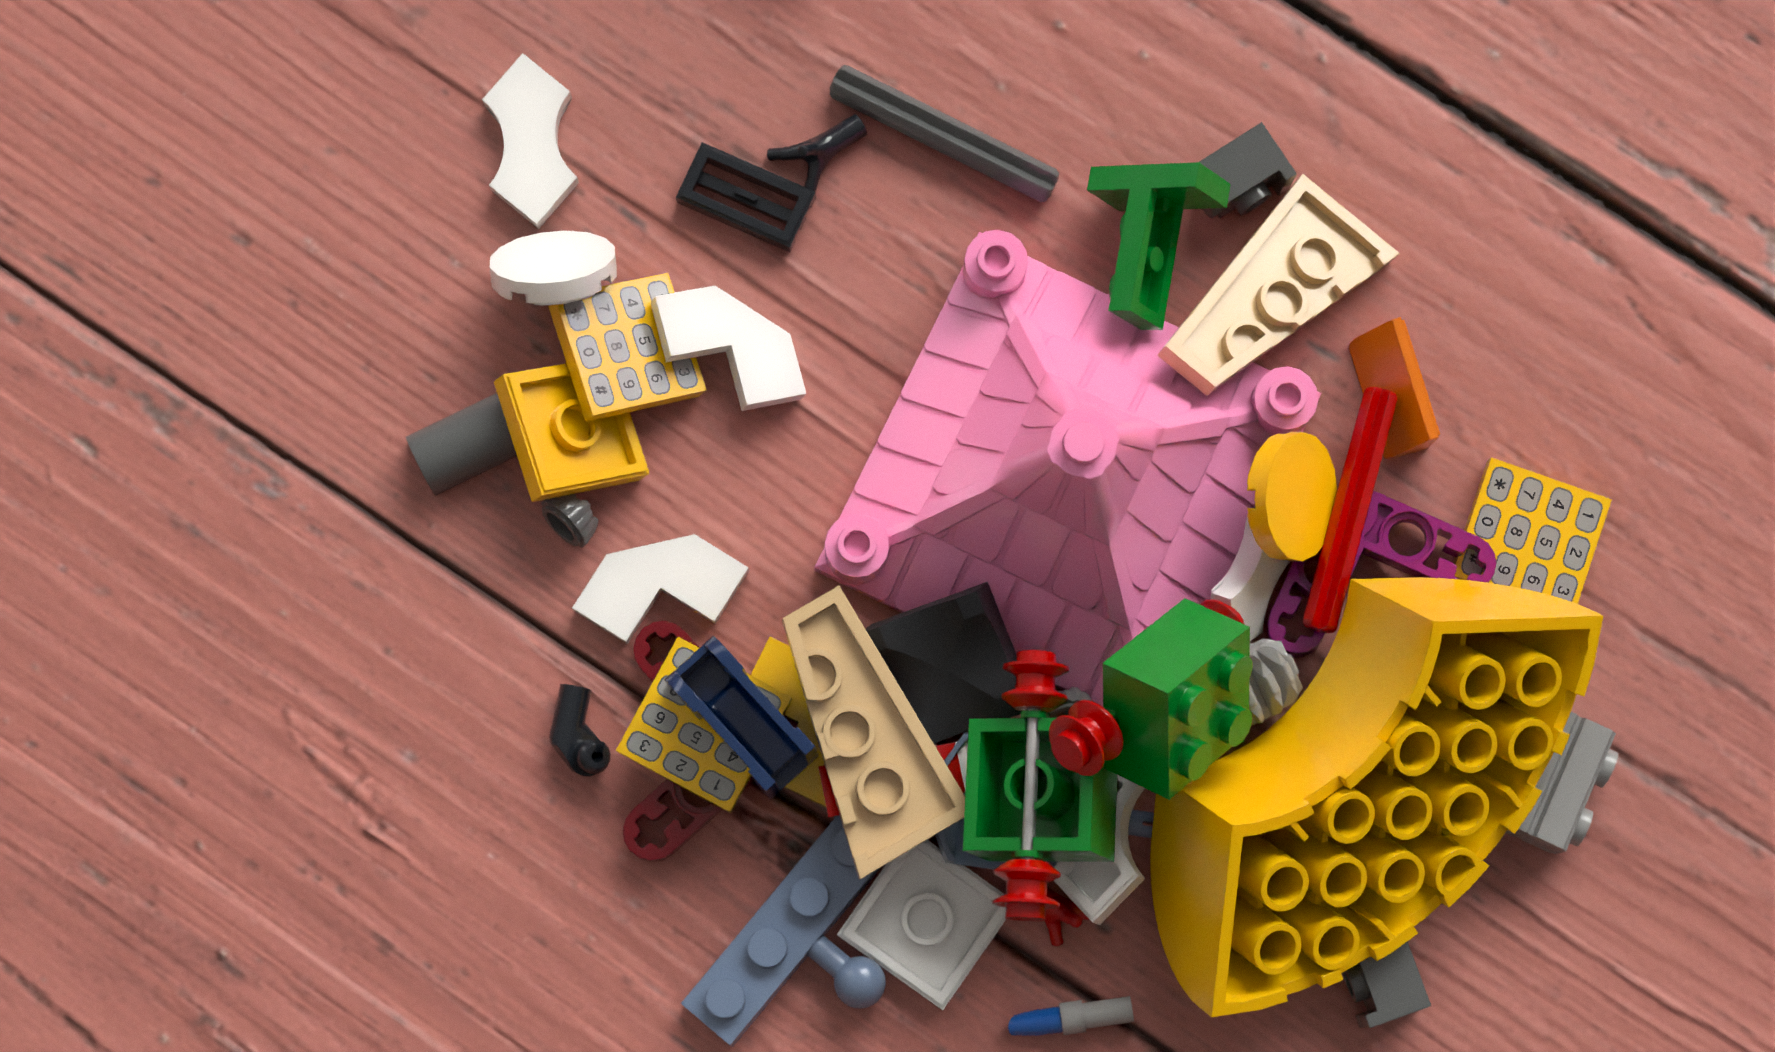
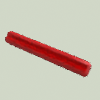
M1367 387L1362 396L1303 617L1304 626L1314 631L1334 633L1337 630L1398 400L1397 394L1387 389Z

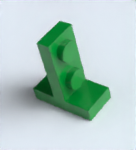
M1200 162L1091 167L1087 191L1116 210L1126 211L1120 221L1121 240L1115 273L1109 284L1110 304L1108 311L1140 330H1163L1183 209L1227 208L1231 186L1229 182Z

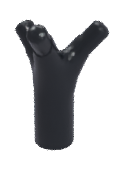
M854 114L809 140L788 147L769 148L767 150V158L770 161H806L809 168L804 187L816 191L820 175L829 161L840 151L867 136V130L862 120Z

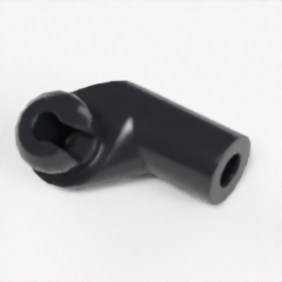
M560 684L549 735L550 743L571 771L581 776L591 777L603 772L608 767L611 755L607 744L601 742L585 723L592 690L575 685Z

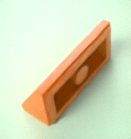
M1398 317L1354 338L1349 343V351L1362 393H1364L1367 387H1380L1397 394L1398 400L1383 453L1385 459H1393L1428 449L1440 435L1405 320Z

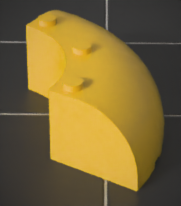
M1423 577L1351 579L1347 603L1331 649L1318 673L1293 706L1267 731L1240 749L1217 759L1208 767L1201 778L1191 781L1170 800L1156 794L1150 852L1153 906L1159 935L1168 962L1176 979L1189 998L1210 1017L1256 1011L1288 1002V994L1299 992L1315 984L1326 988L1342 981L1341 973L1365 959L1372 957L1379 961L1393 953L1418 934L1414 926L1428 917L1440 904L1443 903L1447 907L1454 904L1489 867L1483 860L1499 843L1506 831L1509 830L1514 834L1517 832L1542 793V790L1535 786L1552 758L1553 753L1562 755L1570 737V734L1564 732L1563 729L1572 711L1576 694L1585 697L1595 663L1603 615L1552 595L1494 583Z

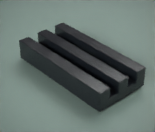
M702 142L677 193L676 201L678 204L791 252L795 244V238L806 220V214L816 199V192ZM707 163L797 203L792 211L703 171ZM697 185L785 223V229L783 231L699 194L694 190Z

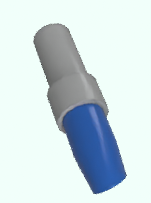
M1127 996L1082 1003V1000L1062 1002L1057 1007L1036 1009L1014 1015L1009 1021L1008 1030L1013 1036H1040L1063 1032V1035L1084 1033L1088 1028L1134 1022L1131 998Z

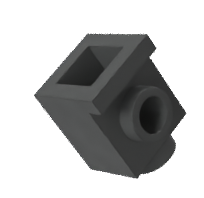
M1262 122L1199 161L1231 184L1227 208L1202 210L1210 218L1218 215L1221 219L1235 209L1243 216L1262 205L1272 196L1268 189L1272 186L1278 196L1289 190L1297 173Z
M1408 941L1379 961L1369 957L1342 973L1352 1000L1355 1003L1364 1001L1367 1009L1366 1012L1355 1015L1359 1028H1372L1431 1006Z

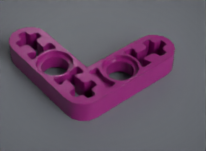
M1373 490L1351 576L1361 554H1364L1414 577L1458 579L1454 576L1457 566L1443 558H1438L1435 570L1424 565L1433 553L1437 535L1448 539L1442 549V552L1453 557L1462 556L1466 548L1478 553L1476 564L1484 568L1483 574L1471 573L1466 580L1489 583L1495 573L1497 563L1491 546L1479 536ZM1407 522L1421 529L1425 538V545L1421 552L1412 556H1403L1392 549L1389 544L1388 535L1390 530L1397 524ZM1307 560L1293 562L1270 612L1267 624L1268 639L1281 641L1287 654H1291L1293 658L1305 657L1314 652L1325 633L1314 631L1311 638L1301 635L1296 643H1291L1284 639L1286 628L1278 623L1281 617L1292 619L1301 603L1302 597L1289 595L1293 587H1296L1309 598L1312 583L1305 577L1303 569L1304 563Z

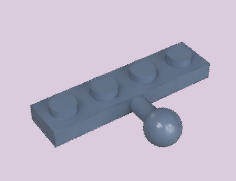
M840 815L834 818L681 1002L685 1008L732 1047H734L807 957H810L834 977L835 992L838 998L849 1007L856 1009L868 1008L877 1003L885 991V974L877 962L863 956L850 958L825 937L881 869L879 868L859 880Z

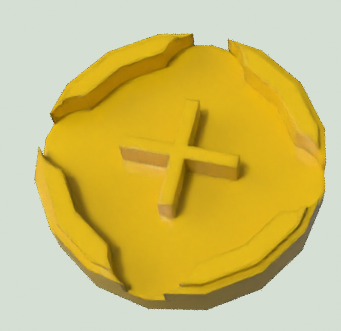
M1304 432L1275 434L1269 437L1257 451L1248 474L1247 491H1255V508H1247L1248 523L1257 545L1270 558L1305 561L1315 556L1323 546L1337 494L1335 468L1327 448L1316 436Z

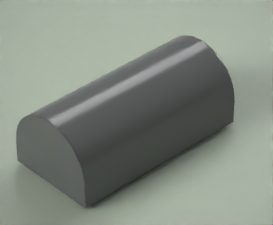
M497 393L406 436L414 458L435 496L517 456Z

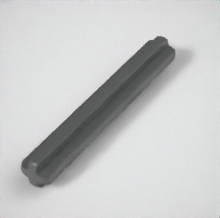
M842 65L831 82L830 96L833 99L1039 202H1046L1055 189L1059 179L1057 169L848 65Z

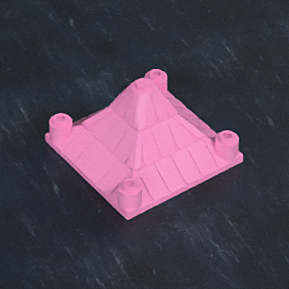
M1001 230L979 232L977 237L967 247L964 265L839 519L835 521L827 532L825 547L814 569L816 572L901 613L988 582L1016 654L1022 650H1044L1056 653V663L1068 666L1069 672L1055 678V687L1061 690L1078 687L1081 691L1086 692L1095 703L1104 707L1102 663L1184 598L1197 604L1211 598V590L1224 578L1238 553L1244 535L1248 514L1247 508H1255V491H1247L1248 474L1255 454L1265 441L1275 434L1303 432L1307 422L1316 412L1321 393L1317 391L1312 379L1300 369L1287 366L1274 368L1270 371L1255 363H1251L1206 396L1157 356L1179 327L1164 321L1163 330H1140L1108 311L1110 304L1109 294H1105L1084 282L1056 271L1027 256V251L1021 241L1011 233Z

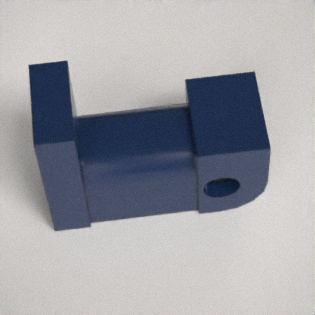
M712 636L664 679L666 684L699 720L703 718L748 767L751 778L770 800L819 757L816 746L798 727L794 728L748 678L744 667L716 637Z

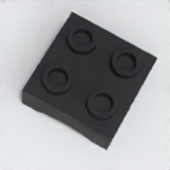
M988 582L878 621L866 628L867 633L934 744L968 731L969 719L1011 718L1021 714V711L1015 710L1001 698L1002 693L1015 688L1016 676L1004 671L1003 664L1016 661L1017 654Z

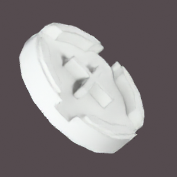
M553 231L537 233L517 238L499 247L490 256L489 267L492 288L500 296L508 300H512V292L525 294L526 303H534V305L567 304L589 298L602 290V280L612 283L617 277L615 246L606 238L588 232Z

